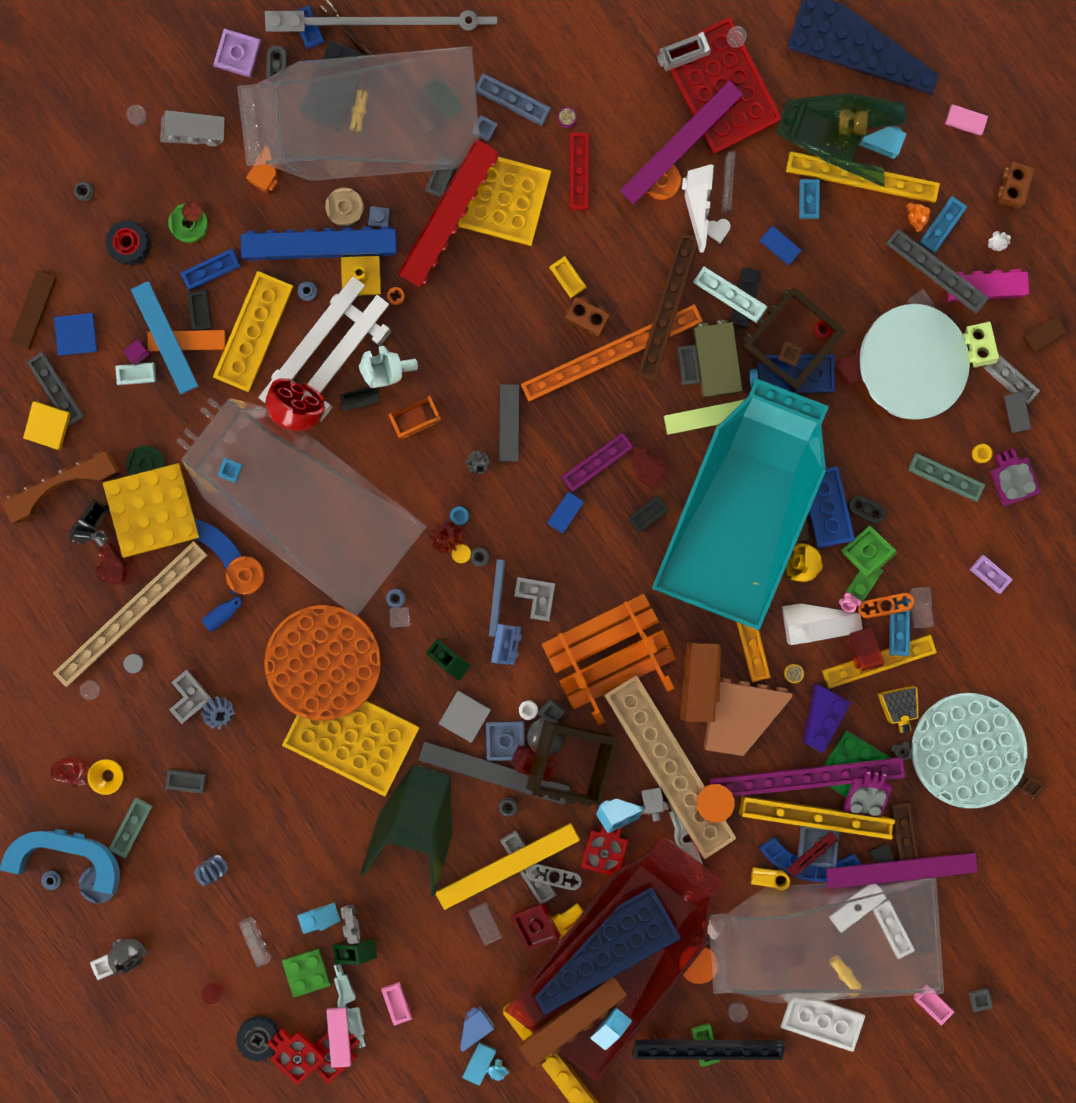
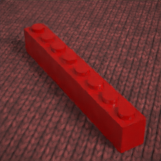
M475 139L398 271V275L418 287L427 282L429 278L428 272L439 261V253L447 248L449 236L451 234L454 235L457 231L459 219L465 217L469 209L467 207L469 202L474 201L479 191L477 189L480 183L484 184L488 178L487 171L490 166L494 167L496 164L498 151L484 142Z

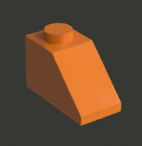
M269 146L265 147L246 177L251 184L267 194L276 189L278 185L277 180L279 179L274 155Z

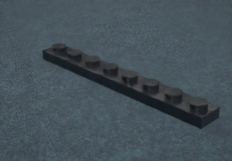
M635 1039L632 1057L633 1059L782 1060L786 1045L784 1040Z

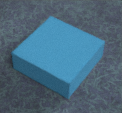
M224 457L217 476L236 483L243 464Z

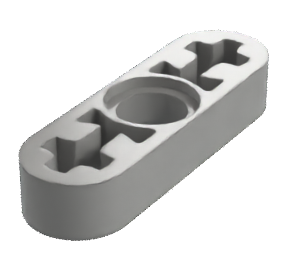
M539 864L531 865L526 871V875L531 881L568 890H577L582 883L581 877L576 873ZM537 867V871L545 873V876L537 875L534 878V874H531L532 870H536ZM555 871L558 873L559 879L557 882L552 883L549 875ZM573 877L576 880V884H572V887H570L571 884L564 882L563 878L572 879Z

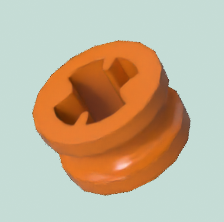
M393 287L388 291L387 298L391 304L400 305L403 303L405 295L401 288ZM398 291L401 298L393 301L391 294H395Z

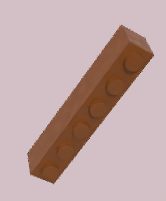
M615 977L589 990L519 1043L517 1047L530 1066L534 1067L536 1065V1067H539L546 1062L545 1058L551 1053L552 1055L558 1053L564 1043L574 1041L578 1037L577 1033L591 1028L594 1020L604 1018L609 1013L608 1010L611 1007L621 1005L625 1001L623 998L627 995Z

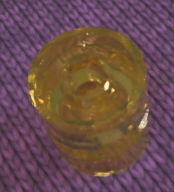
M840 109L839 135H850L853 132L858 136H866L868 110H857L853 113L849 109ZM849 119H854V126L849 125Z

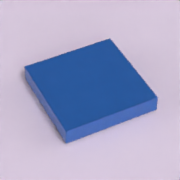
M93 313L54 317L58 356L98 352Z

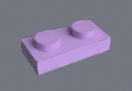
M981 555L969 569L998 594H1001L1013 580L984 555Z

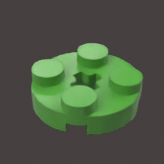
M191 203L177 206L173 213L170 214L168 221L172 234L178 240L185 243L199 241L205 237L208 230V218L202 209L201 216L197 220L192 221L193 225L190 228L183 225L184 222H187L185 209L187 206L190 207Z

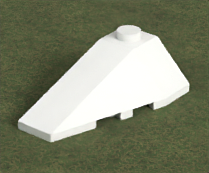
M714 165L690 170L686 178L682 180V189L685 190V200L699 252L704 253L707 240L708 219L706 217H708L710 201L708 199L712 190Z
M801 603L782 606L787 644L789 645L863 632L861 615L859 613Z

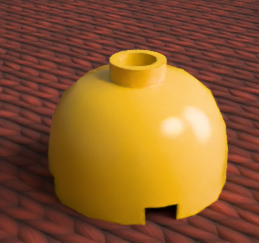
M797 543L793 549L794 553L792 557L790 556L786 566L787 575L791 576L790 579L794 581H811L822 570L821 555L816 548L805 543Z

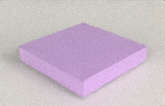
M224 29L213 66L251 78L262 43L261 39Z

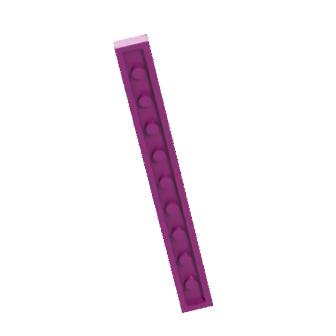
M899 757L710 778V785H723L734 797L851 784L853 778L863 779L866 771H871V777L873 772H878V779L881 773H885L886 780L905 778L903 758Z

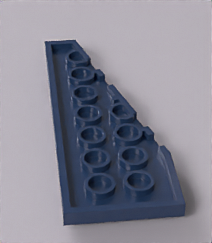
M832 0L801 1L787 49L923 93L933 94L939 75L846 6Z
M651 887L618 905L613 913L576 951L572 958L535 996L544 1016L681 939L654 889Z

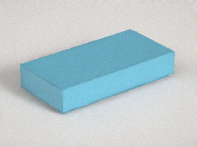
M479 1041L462 1078L480 1086L486 1074V1069L489 1068L496 1053V1049Z

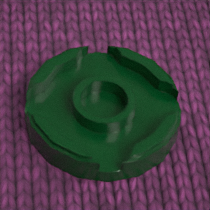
M140 446L130 452L126 462V468L130 476L166 466L164 456L159 450L151 446Z

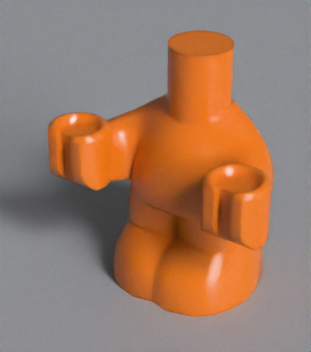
M908 203L906 205L909 211L908 219L910 224L916 228V232H919L930 218V209L921 204Z

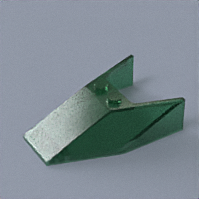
M850 93L788 99L776 134L832 165L885 187V168L853 162L862 133L866 128L906 124V104Z
M413 764L378 815L360 875H365L388 843L416 850L429 856L431 896L435 897L452 838L450 775Z

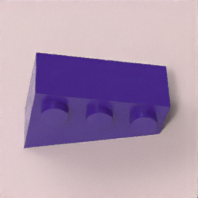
M813 682L809 713L806 719L802 742L824 753L851 702Z

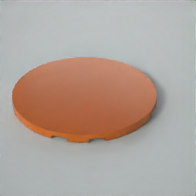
M327 605L304 608L284 619L271 635L264 659L266 679L276 699L290 712L300 717L317 721L338 719L362 706L370 697L377 684L381 667L377 641L366 623L348 610Z

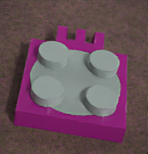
M1014 448L1009 449L1011 457H1009L1007 451L1002 452L1004 460H1002L1000 454H996L995 458L999 468L990 471L1003 506L1041 493L1028 457L1019 460Z
M866 771L863 779L853 778L843 805L844 812L881 817L892 790L890 783H884L886 774L881 773L878 779V772H873L871 777V771Z

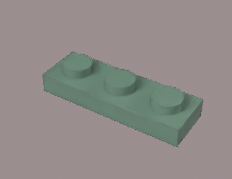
M136 797L108 850L126 859L153 805Z

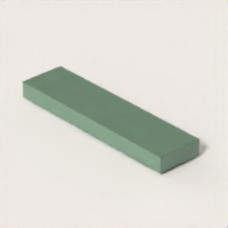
M918 453L914 454L907 471L975 502H978L986 485Z

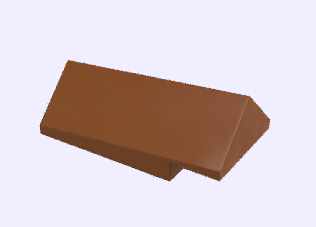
M686 642L681 720L686 722H715V702L720 701L721 644Z

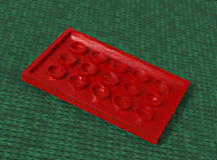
M731 17L690 36L693 37L704 32L711 49L708 56L670 70L693 116L729 81L743 93V96L703 135L713 155L782 120ZM696 42L670 52V56L674 59L700 48Z

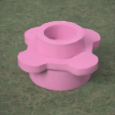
M845 593L844 598L839 600V604L846 612L856 611V607L862 603L860 599H857L851 593Z

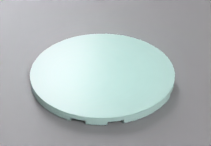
M921 304L899 306L882 314L873 323L868 333H866L860 351L862 379L873 400L890 414L911 420L930 418L951 407L964 390L970 367L967 355L968 347L967 344L965 345L964 336L958 326L943 312Z
M960 693L937 701L921 716L912 737V761L920 781L936 798L956 807L982 808L995 804L1005 798L1019 783L1025 771L1027 741L1018 719L1002 703L981 694Z

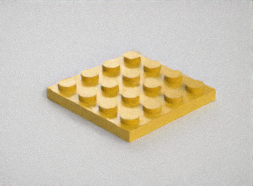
M498 157L494 167L490 166L487 171L488 178L484 184L480 183L477 189L479 191L474 201L469 202L467 206L469 208L464 218L461 217L459 219L458 225L468 230L532 246L551 171Z
M179 463L103 483L123 558L199 538Z

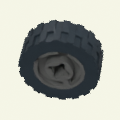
M256 1015L248 1018L242 1024L236 1037V1045H238V1050L244 1058L259 1062L260 1060L264 1061L266 1058H270L275 1053L268 1045V1041L270 1039L274 1040L273 1036L275 1034L281 1037L279 1034L280 1029L277 1027L276 1022H273L271 1018Z

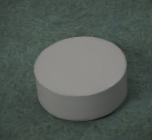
M131 654L125 658L123 665L127 672L138 673L144 667V660L138 654Z

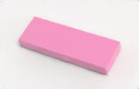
M347 1007L328 1008L326 1011L331 1068L350 1067L352 1063Z

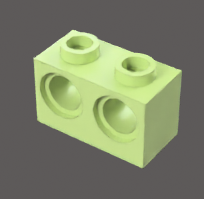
M991 322L967 326L963 336L965 345L968 344L969 347L967 352L968 360L970 363H973V367L997 363L999 355ZM973 333H980L983 338L980 340L975 339ZM984 351L987 357L981 358L977 352Z

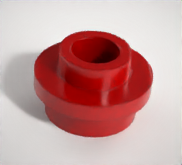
M821 320L813 328L815 336L819 339H827L833 332ZM820 327L826 328V333H821Z

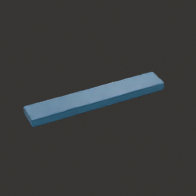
M147 281L131 289L179 393L182 395L199 387L150 282Z

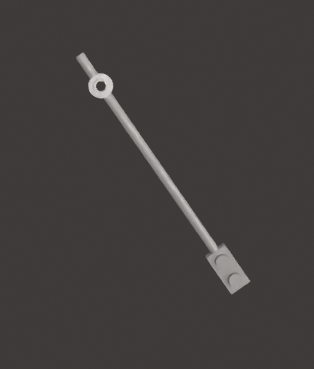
M470 10L462 12L460 17H304V11H265L266 32H305V25H460L463 30L471 31L477 25H497V17H477ZM471 17L472 23L467 24L465 18Z

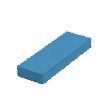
M951 196L918 244L934 255L967 206Z
M897 598L893 599L896 606L895 610L899 609L898 605L900 604L908 607L910 602L907 598H903L902 602H897ZM910 610L891 614L889 626V655L909 656Z

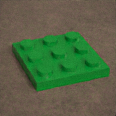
M844 730L822 766L890 759V757L847 730ZM851 784L828 787L847 797Z

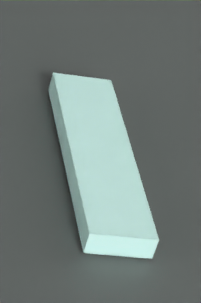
M704 266L693 282L755 323L759 322L768 308L765 304Z

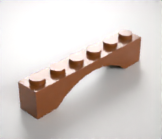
M103 450L98 451L92 455L93 458L87 461L82 459L76 462V466L71 469L66 467L59 470V475L54 477L47 476L41 479V483L36 486L34 484L23 488L24 492L20 494L13 493L6 496V500L1 502L10 522L17 524L34 516L43 499L54 489L65 483L81 479L104 482L120 474L111 453L104 452Z

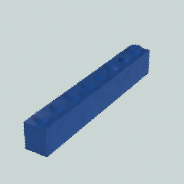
M390 226L380 227V230H373L372 227H362L361 230L342 228V231H334L333 228H325L323 232H315V229H304V232H296V230L290 229L284 230V233L267 230L263 234H257V231H246V234H241V258L244 261L397 256V233Z

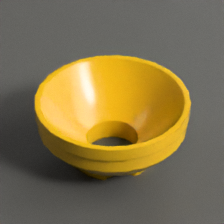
M109 759L99 760L94 763L88 772L90 787L102 795L116 792L124 780L121 766ZM105 770L113 772L114 777L111 781H106L103 778Z

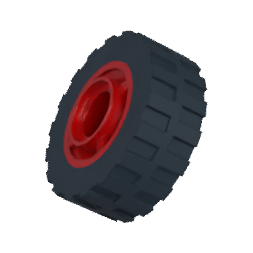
M123 220L115 223L109 229L108 234H106L105 244L107 245V251L110 253L109 255L124 265H137L149 255L151 238H149L148 232L138 223ZM128 239H132L131 245L125 247V242Z

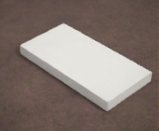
M792 991L780 1027L854 1052L865 1014Z

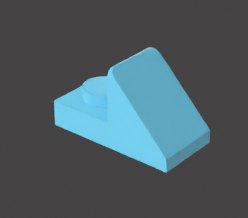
M335 902L298 914L303 934L317 929L322 931L341 921Z

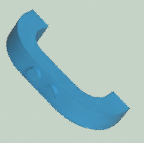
M62 829L36 831L19 837L6 850L0 866V871L14 874L25 873L27 861L31 853L39 847L81 855L91 860L96 869L93 891L115 894L118 892L120 882V870L117 860L105 845L96 840L85 838V834L73 833V835L66 834V830Z

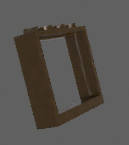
M793 287L790 291L786 290L781 295L780 299L782 301L778 306L774 304L767 312L769 316L766 320L762 318L755 326L757 330L754 334L749 333L742 341L744 343L742 349L795 393L847 331ZM793 297L836 332L795 381L752 345Z
M544 721L526 789L532 791V795L541 798L544 795H548V798L560 801V798H563L566 802L576 804V801H579L582 805L588 807L591 804L600 805L618 738L604 733ZM555 733L601 743L587 794L541 785Z

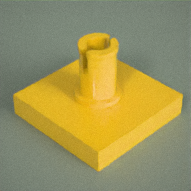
M380 256L341 257L342 289L353 276L365 285L358 296L381 295Z

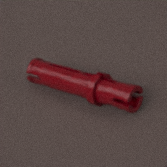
M829 831L820 841H815L813 847L786 869L795 878L821 854L824 855L826 850L838 839Z

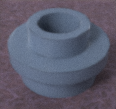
M303 282L298 287V295L302 300H313L317 295V288L312 282ZM305 288H310L309 294H304Z
M392 589L388 592L386 601L389 606L399 608L405 603V594L400 589ZM394 595L399 596L398 602L393 601L392 597Z
M53 870L44 873L41 879L43 887L48 890L58 888L61 884L60 874ZM49 877L53 878V884L48 882Z

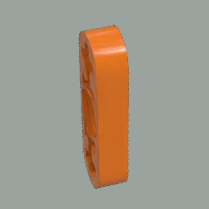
M901 593L863 601L858 607V611L863 618L871 619L909 611L914 607L915 601L909 593ZM904 597L911 600L908 603V607L900 604L898 605L899 609L895 610L896 606L893 599L897 598V602H902ZM890 601L892 608L889 611H883L881 609L882 602ZM874 603H877L878 610L880 611V613H876V609L871 610L869 615L862 612L865 609V605L873 608L875 607Z

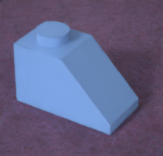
M481 1006L478 1008L473 1007L466 1013L467 1016H465L460 1046L462 1052L494 1030V1023Z

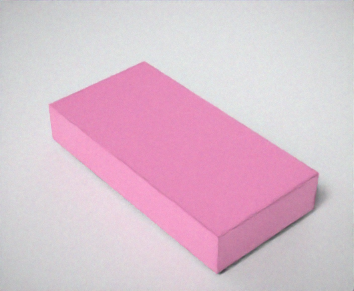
M952 104L945 124L981 136L988 116Z
M397 982L383 987L381 990L393 1025L412 1020L401 983Z
M926 984L913 997L941 1026L954 1013Z

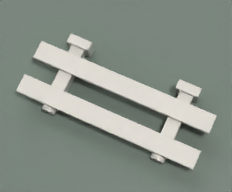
M352 276L342 291L332 297L331 305L280 370L277 369L273 373L271 382L258 398L265 403L268 390L272 382L277 379L289 378L291 382L295 383L293 378L343 314H345L355 322L307 384L321 393L367 333L373 336L372 340L378 346H381L392 331L383 324L380 327L376 324V321L387 309L389 303L376 295L363 313L359 311L352 303L364 289L365 285ZM305 390L304 396L301 401H303L306 395L312 396L311 393ZM326 401L324 402L325 411L320 419V422L323 421V419L333 408Z

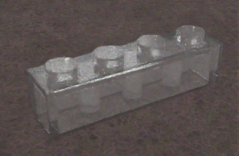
M249 917L241 920L238 924L256 967L268 964L270 955L265 950L266 946L260 938L261 933L256 928L255 919Z

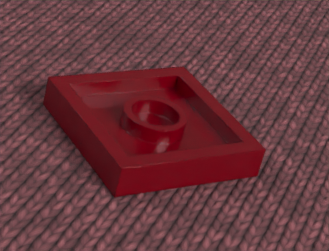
M544 902L510 916L527 950L556 941L561 937Z

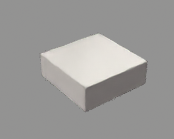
M108 954L90 962L97 980L113 974L108 965Z

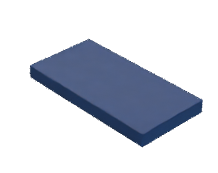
M817 354L800 355L796 367L777 360L779 355L765 356L795 381ZM827 354L795 393H834L835 355ZM757 362L758 379L793 392Z
M838 466L826 468L825 475L809 511L817 549L855 541Z

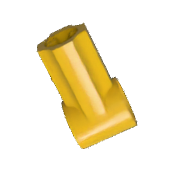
M753 867L751 871L752 885L773 887L778 890H785L790 885L787 873L781 869L770 870ZM778 876L785 877V881L782 884L776 883Z
M578 903L562 914L552 917L561 935L559 939L567 935L572 927L587 918Z

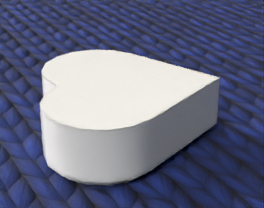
M720 219L718 222H708L707 235L721 243L730 230L729 221Z

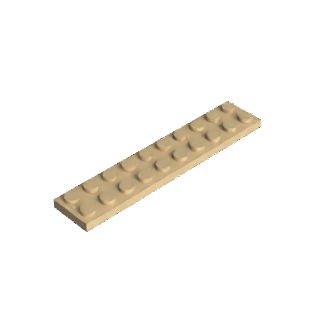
M638 676L631 677L604 694L603 696L661 788V791L702 858L706 859L735 840L736 837L726 820L712 823L705 820L699 814L696 807V798L699 791L705 786Z

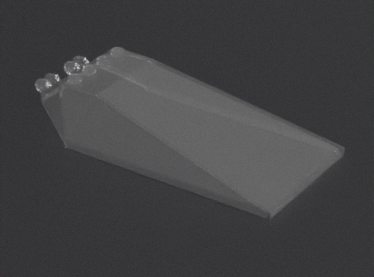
M209 398V404L219 410L218 413L214 416L208 409L202 407L200 411L211 419L208 426L199 437L187 428L184 430L185 435L195 440L192 446H189L180 438L176 441L188 450L181 460L204 500L357 617L427 526L305 431H292L279 426L269 416L266 406L231 398L221 406L212 398ZM224 457L243 464L236 483L217 476Z

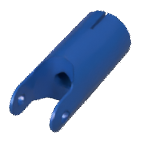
M236 596L230 601L221 603L201 620L206 628L213 632L229 620L235 610L241 606V597Z

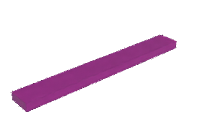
M729 81L620 192L634 205L743 96V93Z
M971 852L826 868L827 888L977 873L976 853Z

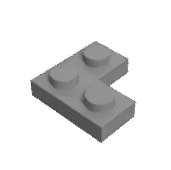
M517 577L514 596L533 599L531 619L549 621L555 583Z
M188 669L171 682L183 696L179 702L169 709L181 724L200 710L203 704H207L208 698L212 699Z

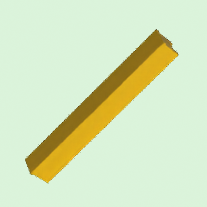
M746 795L741 796L739 814L742 817L892 839L893 824H895V820L890 817L844 812V810Z

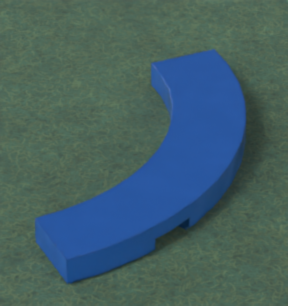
M195 519L199 538L196 540L210 547L219 556L226 570L233 560L243 557L235 544L223 532L206 522Z
M775 837L759 846L763 854L774 865L790 874L786 868L797 860L796 855L786 850ZM851 853L848 856L837 859L836 867L862 864L856 855ZM809 865L796 877L807 881L827 882L826 867Z

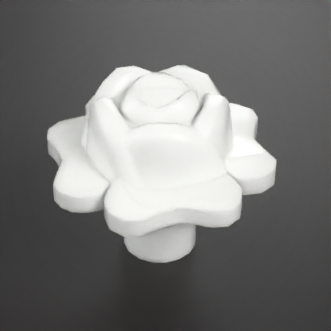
M999 231L993 233V238L988 240V247L993 248L994 251L1006 249L1008 244H1010L1011 236L1006 235L1005 232L1000 234Z

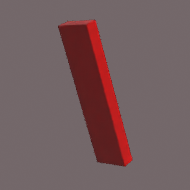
M570 133V210H589V133Z

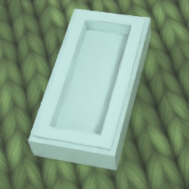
M154 362L141 363L136 366L133 364L115 366L117 385L157 382Z

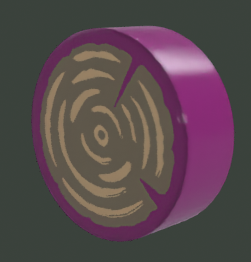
M565 107L559 111L558 122L562 127L570 128L576 123L577 114L574 109Z

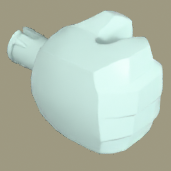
M380 346L377 356H372L371 351L363 354L359 369L365 382L371 388H380L399 382L402 378V372L417 371L418 364L416 359L400 361L397 353L389 352L385 346Z

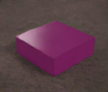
M138 339L123 350L134 366L149 355V352Z

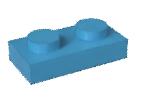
M800 179L799 219H819L820 179Z

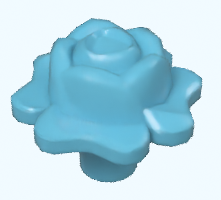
M496 1059L495 1064L486 1069L491 1079L497 1081L503 1080L504 1076L509 1074V1070L502 1066V1060Z

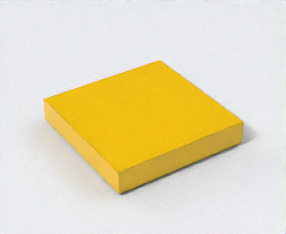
M33 401L23 438L61 450L71 413Z

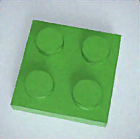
M868 526L855 538V541L850 542L841 550L867 578L871 577L897 554L896 550L871 526Z
M320 948L282 960L293 998L331 985Z

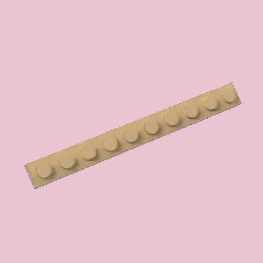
M193 541L53 674L65 687H68L202 562L208 554Z

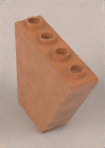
M720 678V701L715 702V722H707L703 748L709 751L744 756L792 698V693L787 692L788 689L783 687H776V690L769 689V685L757 684V687L750 686V682L739 681L738 684L731 683V679Z

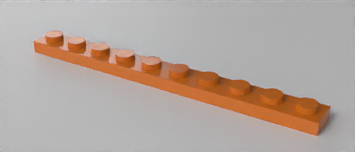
M695 304L677 312L670 337L703 322ZM653 323L522 383L521 387L528 402L645 349Z

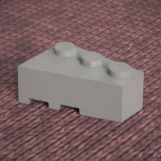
M166 110L161 118L160 142L207 144L208 146L215 147L224 141V117Z

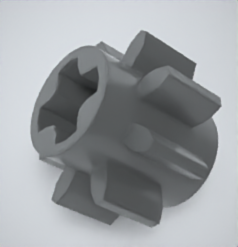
M473 451L469 454L468 460H465L470 473L483 474L488 469L487 465H491L486 452Z

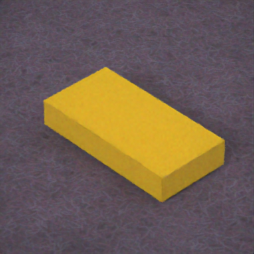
M566 256L549 267L570 299L587 288Z

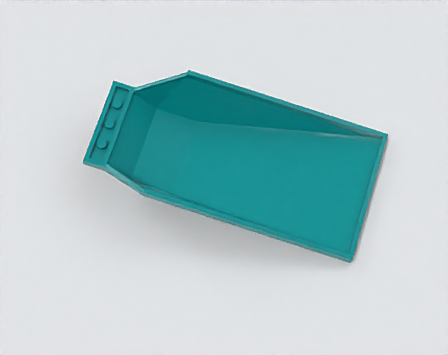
M755 378L749 396L715 429L652 589L760 630L826 472L821 424L829 406Z

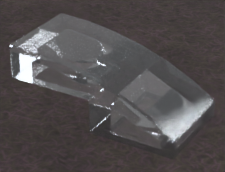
M930 587L910 589V595H912L915 601L914 607L911 609L913 629L933 627L934 622L931 609L933 604Z

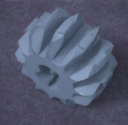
M215 696L213 701L208 698L209 704H203L204 710L201 711L204 723L209 724L212 729L215 726L221 729L223 724L228 727L227 722L233 721L232 715L235 714L231 701H228L224 696L221 699Z
M220 855L210 857L195 869V878L202 886L212 884L227 872L228 866L226 861Z

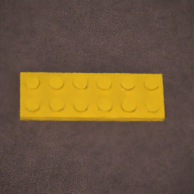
M257 271L213 378L250 393L293 291V285Z

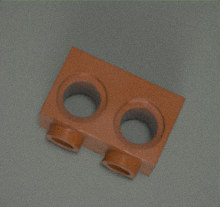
M1015 162L1005 167L1001 178H1004L1003 183L999 186L996 194L998 197L997 203L1017 209L1023 207L1035 168ZM1013 172L1019 174L1020 180L1014 178ZM1008 190L1014 192L1015 198L1009 197Z
M575 297L565 316V321L599 337L610 315L607 314L608 310L601 306L596 308L590 305L588 299ZM582 307L585 313L582 316H578L574 313V309ZM593 316H599L602 322L599 325L593 324L591 321Z

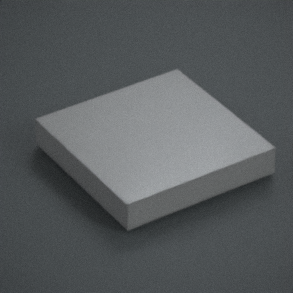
M458 690L439 724L472 743L491 709Z

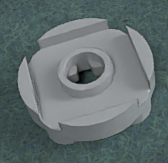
M353 904L341 908L342 919H345L346 924L343 926L344 937H347L348 944L360 943L359 922L353 916L356 913Z

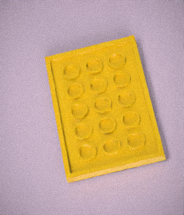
M365 701L354 712L334 720L317 721L297 715L282 746L370 790L386 796L420 727Z

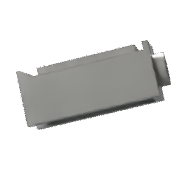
M701 32L693 37L660 48L657 59L661 67L664 66L666 72L708 56L711 49L704 32ZM696 42L698 43L700 49L674 59L671 58L670 52Z

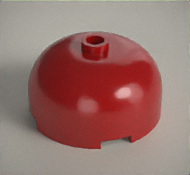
M289 378L273 381L265 400L266 410L271 419L279 426L292 431H305L313 428L318 424L325 411V399L317 390L306 383H303V385L293 383ZM305 390L311 393L312 396L306 395L303 401H301L304 396Z

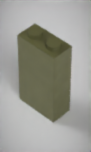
M727 320L717 321L716 325L710 326L708 323L697 324V327L693 329V337L697 349L702 398L742 392L733 322L727 323Z

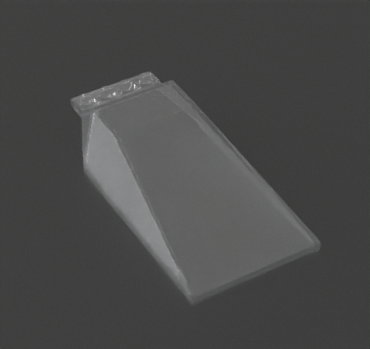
M472 46L299 61L258 84L237 86L246 165H268L309 181L457 169L460 167L475 139L480 140Z
M935 877L832 889L827 888V884L789 886L785 890L763 887V889L728 914L708 915L714 994L736 993L768 1003H789L944 993L937 880Z

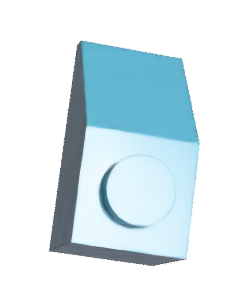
M888 126L865 136L859 145L895 159L900 152L907 133L902 132L903 130L899 127Z
M614 799L610 802L606 800L599 805L596 816L607 833H610L640 819L644 809L641 806L619 799Z
M613 1006L590 1036V1039L606 1050L622 1036L632 1020Z

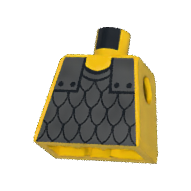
M909 686L877 693L888 722L891 724L898 723L900 733L911 731L909 720L918 718L917 687Z

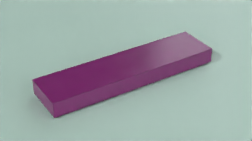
M622 432L561 478L571 492H574L633 449L634 446Z

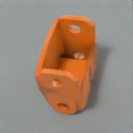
M431 396L399 412L388 414L399 438L409 437L437 424L441 420Z

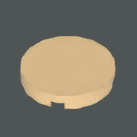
M342 187L335 189L326 200L325 209L327 216L333 223L338 226L348 227L361 219L364 204L357 192L351 188Z

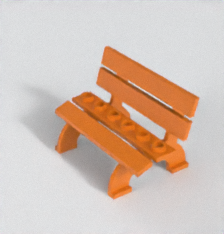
M645 594L628 602L625 601L623 602L624 604L563 634L560 633L558 636L541 644L555 673L571 665L574 666L576 673L559 680L573 710L588 702L592 703L595 709L592 714L598 726L605 723L596 705L595 699L603 696L635 675L639 678L656 670L667 692L674 689L669 676L664 677L660 667L676 660L664 631L661 630L649 637L643 632L644 629L659 623ZM638 632L642 638L641 641L582 670L576 664Z

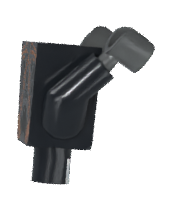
M93 498L69 530L70 540L82 545L87 541L95 540L99 546H103L105 544L103 540L108 538L102 530L97 532L96 530L105 516L110 514L109 505H103Z

